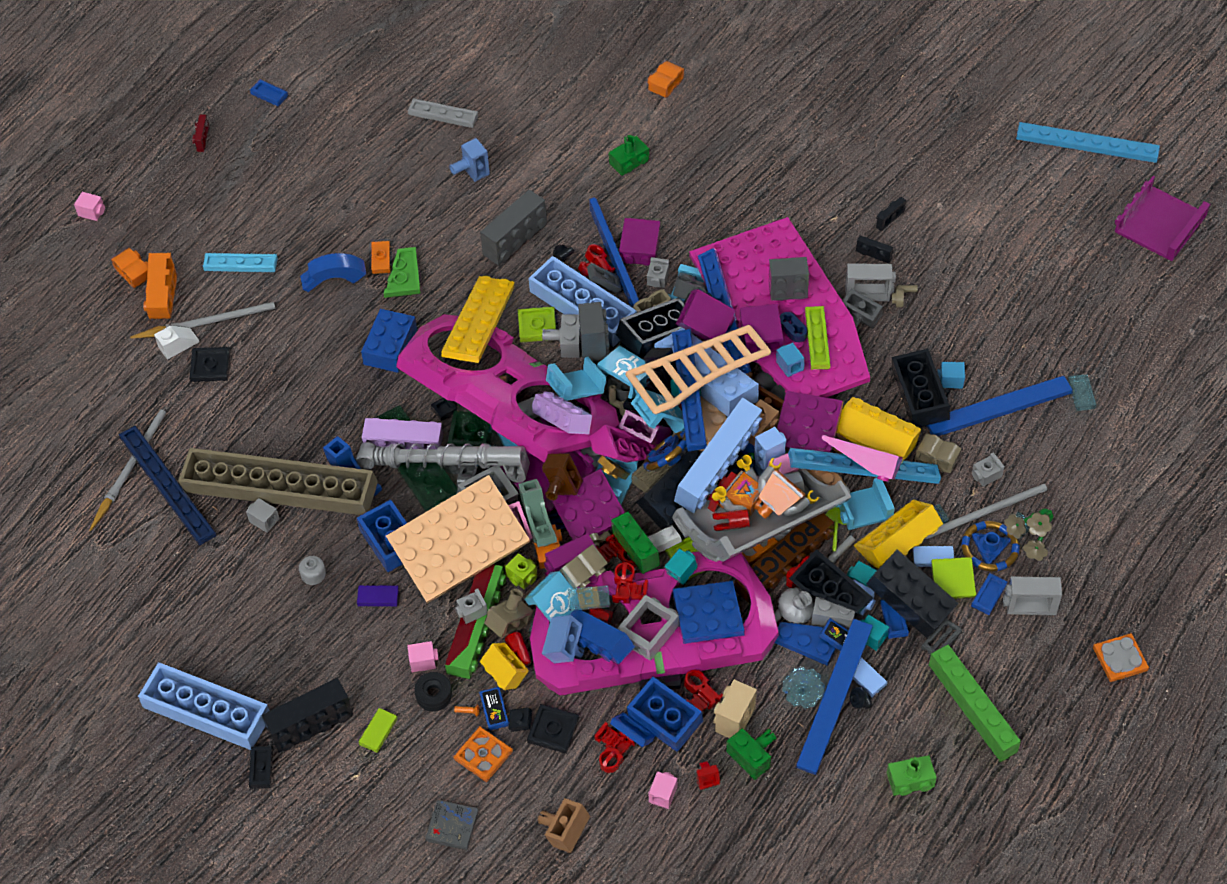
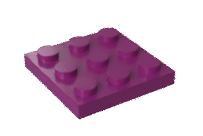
M786 391L777 430L786 437L785 449L796 448L832 453L833 446L824 441L822 435L832 438L836 437L844 404L843 401Z
M601 469L582 478L583 482L577 495H558L556 500H551L572 540L587 533L588 535L593 533L600 535L612 529L611 520L625 513Z

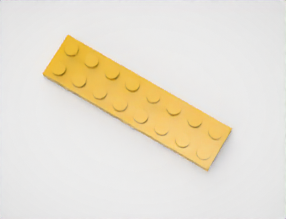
M489 276L478 277L442 349L441 357L479 363L513 292L514 281L495 279Z

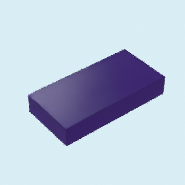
M358 585L357 606H398L399 587Z

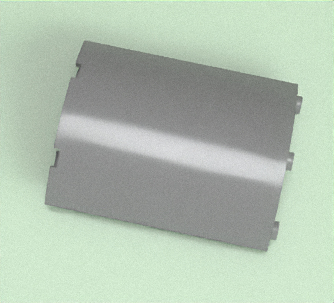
M799 468L798 471L804 482L805 494L813 490L814 492L810 494V497L812 499L819 497L814 504H810L800 513L790 516L783 514L778 516L773 511L765 519L757 512L758 510H755L749 517L750 527L715 531V525L729 523V519L714 520L712 514L727 511L719 506L715 512H712L708 509L710 501L707 500L701 510L697 509L694 514L687 509L684 510L683 507L677 509L672 519L685 538L689 536L693 540L692 546L699 553L712 561L717 562L721 560L723 562L845 503L851 498L849 488L841 480L835 485H827L815 479L806 469Z

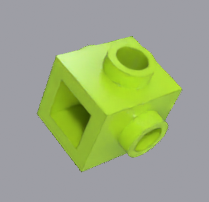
M518 553L505 566L506 576L515 586L519 585L525 589L536 581L537 566L531 559H526Z

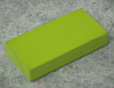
M379 708L360 738L359 745L378 753L396 723L397 716Z

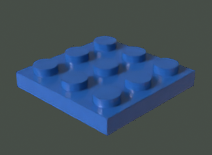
M733 581L673 589L683 644L744 635L745 630Z

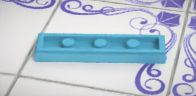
M205 253L203 269L204 271L275 272L278 258L277 254Z

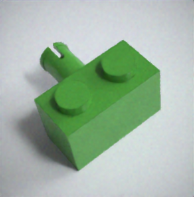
M929 755L888 764L886 773L893 796L899 794L905 796L918 790L924 792L935 787L936 775Z

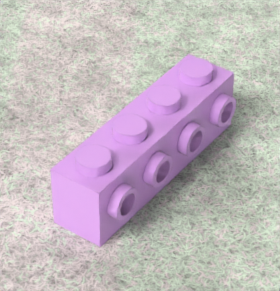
M544 391L543 394H535V400L532 403L534 414L567 433L589 434L592 420L591 414L552 392Z
M365 418L362 433L363 443L369 442L377 447H387L391 444L399 443L406 449H410L415 443L419 444L423 449H427L433 443L439 447L442 444L443 438L442 423L434 421L418 422L416 420L402 421L398 419ZM417 445L412 447V449H421ZM434 445L429 447V449H438Z

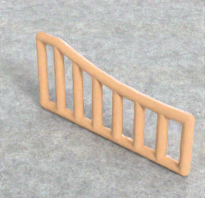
M746 325L628 370L626 377L652 413L659 414L676 407L691 394L714 379L770 355L771 350L753 327ZM748 333L760 348V351L751 354L739 339V336ZM731 340L744 357L734 360L721 343ZM714 346L727 365L718 368L705 349ZM697 353L711 373L702 377L687 356ZM680 359L696 382L688 387L671 365V362ZM663 366L682 392L673 398L653 369ZM646 373L667 402L657 406L636 376Z

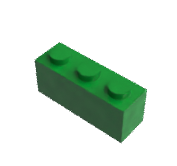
M628 511L611 520L613 535L642 574L660 566L658 550Z

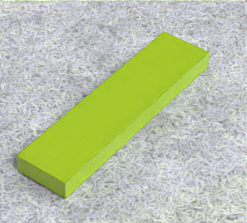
M824 306L805 307L811 370L830 369Z

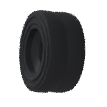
M425 673L415 683V698L419 706L424 710L439 711L450 703L452 699L451 683L442 673ZM430 688L439 689L438 694L434 696L429 695L427 692Z

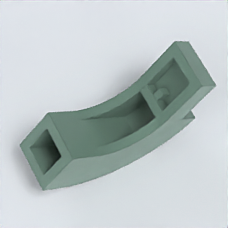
M534 479L519 483L521 501L534 543L540 547L557 542L556 534L547 515L542 488L538 480Z

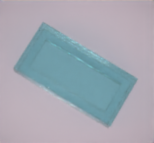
M1088 374L1069 376L1068 382L1072 388L1076 410L1095 409L1096 402Z
M609 586L568 589L569 610L610 607Z

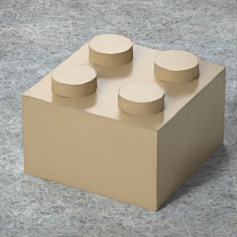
M733 680L731 686H726L723 693L724 699L722 703H717L714 710L716 716L713 723L716 724V733L731 738L740 729L746 728L756 708L757 689L737 680Z

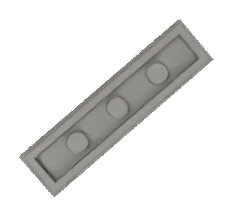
M413 99L408 109V115L473 128L478 118V111Z

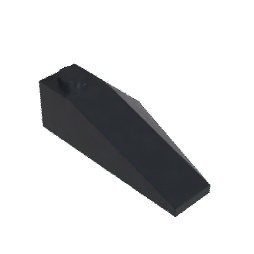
M817 549L789 578L802 591L857 613H860L873 599L871 595Z

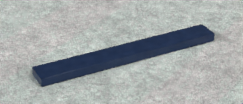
M133 426L120 433V440L200 546L216 537L215 531L138 428Z

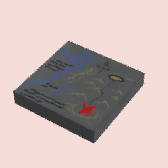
M437 800L425 838L426 841L468 850L479 813L478 808Z

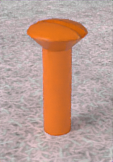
M479 705L475 707L455 706L454 711L458 713H473L477 717L480 707Z

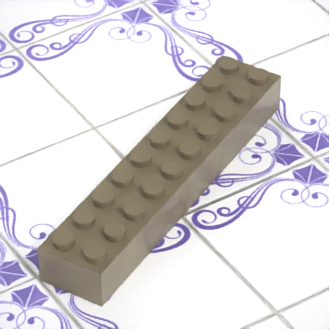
M196 448L189 449L178 481L186 493L256 501L260 498L270 504L362 515L370 511L378 483L372 470Z

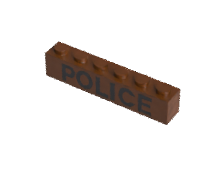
M822 513L797 525L751 566L766 591L774 589L780 580L787 576V572L792 567L800 564L811 552H814L816 549L818 550L824 540H829L833 536L834 521ZM736 579L735 591L751 604L748 591Z

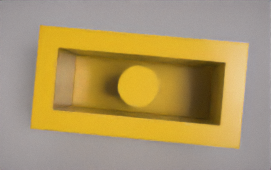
M505 642L492 643L480 660V663L485 667V671L497 681V685L503 690L516 689L529 672L527 667Z

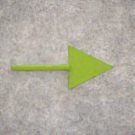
M834 507L825 514L834 521L833 552L837 548L838 523L843 524L839 507Z

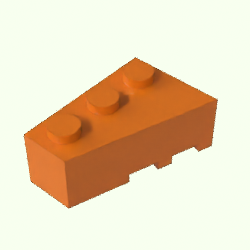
M149 253L146 301L143 304L144 311H147L149 319H171L177 282V272L171 253Z

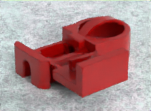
M596 244L589 245L585 252V257L589 263L580 262L578 267L580 273L587 279L589 278L587 266L591 263L611 273L615 270V267L612 268L606 261L607 255L604 249Z
M613 533L606 538V543L603 546L597 547V550L607 563L610 562V558L613 556L616 558L618 554V558L622 563L627 562L636 567L633 561L624 558L627 552Z
M623 562L615 568L614 581L617 587L616 594L612 595L614 603H619V600H622L623 603L628 604L630 603V597L632 600H642L648 593V580H645L643 585H637L636 582H633L635 570L630 563ZM626 569L632 572V574L627 578ZM621 570H622V577L618 576V572L621 571Z
M694 669L688 671L684 679L685 688L694 697L690 701L688 699L686 701L703 712L707 707L712 709L718 702H721L723 693L720 695L708 685L709 680L701 671ZM690 676L698 677L702 684L697 686Z
M607 722L594 735L595 741L606 744L605 751L599 756V765L607 773H613L618 770L620 764L624 761L623 755L631 745L635 747L633 740L622 732H619L618 735V732L608 727ZM612 757L617 759V763L614 766H607Z

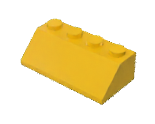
M852 397L842 409L836 433L855 444L903 457V462L916 447L921 429L912 423L899 419L895 415L882 411L876 406L865 403L859 398Z
M912 500L854 544V547L873 567L879 569L897 549L906 556L910 549L920 545L928 535L936 533L938 528L943 525V522L932 504Z

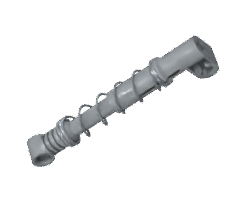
M365 442L361 444L356 457V462L363 469H372L376 465L398 468L401 463H406L407 468H409V463H423L424 468H426L427 463H438L441 468L443 466H458V468L461 466H475L476 468L478 466L481 468L503 466L508 479L516 483L525 481L530 465L524 446H490V444L482 443L480 446H472L468 443L464 446H455L450 443L447 446L439 447L433 443L427 449H423L419 444L415 443L410 449H406L399 443L391 444L387 447H377L372 443ZM417 445L421 449H412V447ZM434 445L438 449H429V447Z

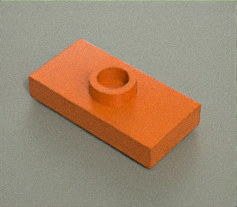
M371 242L372 274L390 273V242Z

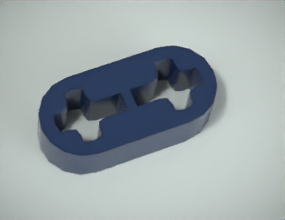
M782 313L780 321L785 334L794 342L805 341L807 338L806 326L793 313Z

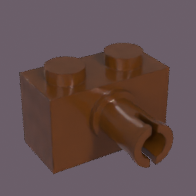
M548 454L542 466L543 472L550 483L545 493L547 495L546 498L554 501L558 495H577L583 480L570 454Z

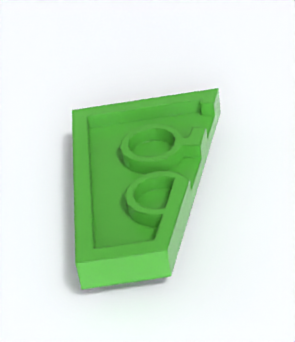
M416 247L398 249L391 275L388 278L387 288L384 290V298L421 294Z

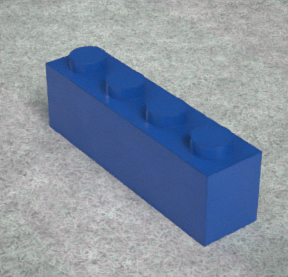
M575 608L570 614L582 624L578 645L582 648L587 647L593 654H600L606 661H613L618 665L634 649L635 646L628 635L578 608Z

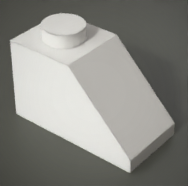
M169 326L154 334L158 348L166 359L199 343V339L191 328Z

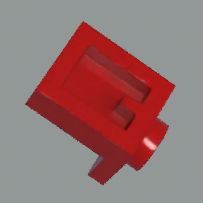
M590 608L589 611L590 615L610 625L613 611L602 608Z

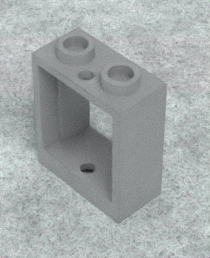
M847 263L845 297L852 288L873 301H890V294L894 293V283L896 280V272H892V264ZM855 280H885V284H855Z
M493 466L458 484L457 493L489 475L503 494V498L508 505L518 502L519 493L500 466Z
M1011 577L1010 583L1006 584V594L1003 595V606L1007 607V614L1056 615L1062 597L1061 577Z
M645 595L617 629L628 635L635 646L633 649L635 652L651 661L678 628L679 615L674 609L663 606L656 598H650ZM646 609L667 620L666 624L651 642L630 630Z

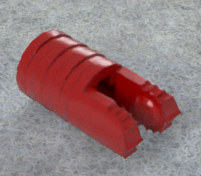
M748 509L712 514L714 520L729 519V523L715 525V531L750 527Z
M514 632L507 635L505 643L524 665L530 664L531 659L522 634Z

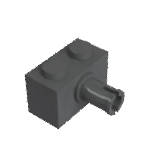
M852 288L843 300V303L853 317L856 328L859 323H863L874 329L883 315V306Z

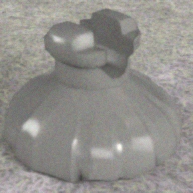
M799 587L787 589L780 595L778 608L782 617L788 622L804 624L812 618L814 601L808 592L802 591Z

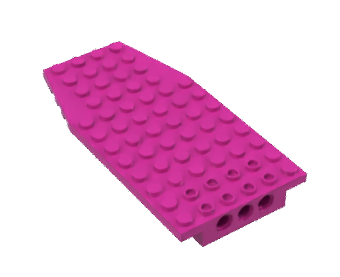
M788 217L689 251V257L700 272L703 280L704 276L698 255L712 248L717 251L733 309L736 310L735 316L739 328H741L740 308L778 304L779 316L784 312H791L806 326L805 307L824 306L830 369L811 370L808 336L803 342H794L783 330V346L794 343L805 358L804 370L787 377L776 362V352H771L770 355L753 361L757 362L765 373L770 374L773 377V381L777 385H781L785 392L791 391L827 398L870 382V374L853 317ZM807 257L809 270L808 298L771 301L769 259Z

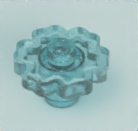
M804 667L792 669L790 675L784 678L782 691L787 694L786 700L796 707L801 704L803 708L807 709L815 707L817 701L823 698L825 684L820 682L821 675L816 673L814 669L806 671Z

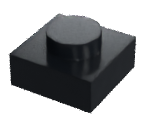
M441 398L431 404V409L441 421L457 413L456 406L452 401Z
M529 707L511 709L508 729L511 732L531 730L532 710Z

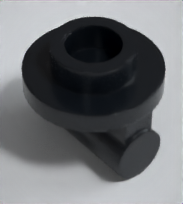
M557 245L553 250V256L561 262H564L567 257L574 253L572 247L567 248L565 245Z
M864 687L854 688L851 691L850 703L854 708L868 709L872 707Z

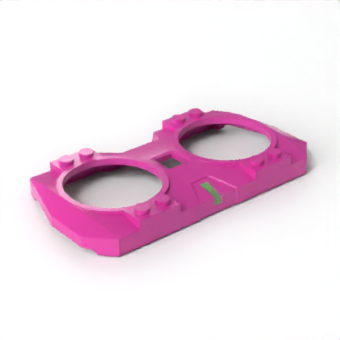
M444 314L421 326L398 356L396 366L398 369L446 400L455 401L488 422L494 431L516 445L524 446L527 452L545 462L548 454H564L591 447L592 444L589 437L605 424L619 428L616 408L602 400L601 394L575 399L587 406L592 415L589 434L567 433L558 427L539 423L527 416L519 408L516 396L527 387L549 385L546 381L548 367L512 344L514 337L498 327L495 328L487 345L500 352L501 360L497 365L486 370L470 371L452 367L437 359L430 351L428 340L437 333L452 330L459 317L455 315ZM508 373L516 378L517 381L510 385L500 379L499 376Z
M692 552L696 557L695 560L698 565L692 575L702 571L724 572L735 577L745 586L750 596L751 608L743 624L745 630L743 636L683 644L681 630L678 626L651 661L632 650L619 665L613 661L608 662L604 658L596 660L574 658L571 662L553 663L542 655L550 622L536 606L530 635L536 678L547 688L561 696L635 683L652 677L687 674L688 671L694 669L704 671L762 661L779 636L771 597L742 553L723 562L721 560L715 562L699 552ZM665 568L648 571L644 574L635 573L633 582H636L637 585H643L645 580H648L647 596L656 598L663 606L670 608L673 589L680 582L669 576ZM606 571L598 577L593 575L589 578L590 583L583 589L597 586L598 592L611 596L615 595L617 587L614 581L615 574L612 571ZM630 597V603H623L622 600L620 602L626 608L628 614H630L641 600H632ZM661 617V622L642 625L639 618L630 630L651 642L666 624L667 620Z

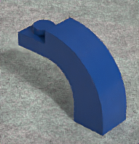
M335 253L318 257L307 263L309 270L300 277L303 290L309 292L322 281L330 278H343L356 283L366 275L364 260L350 254Z
M337 436L323 447L330 465L362 469L356 462L351 447L340 437ZM378 483L374 496L382 491L381 485Z

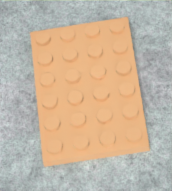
M489 475L386 535L389 543L427 604L530 542L529 537Z

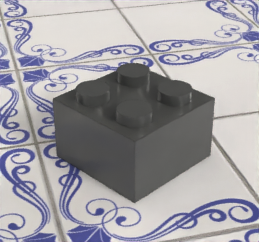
M807 257L769 259L771 301L808 298L809 270Z

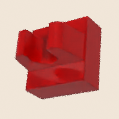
M708 761L699 763L701 769L696 770L699 789L702 790L720 785L717 765L710 766Z

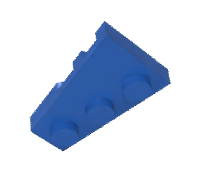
M780 622L778 626L779 636L774 643L828 666L836 650L834 646L819 637L823 627Z

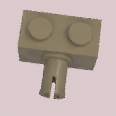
M513 589L508 600L499 605L492 606L487 611V618L484 624L500 638H503L526 627L533 610L521 601L523 592L519 589Z

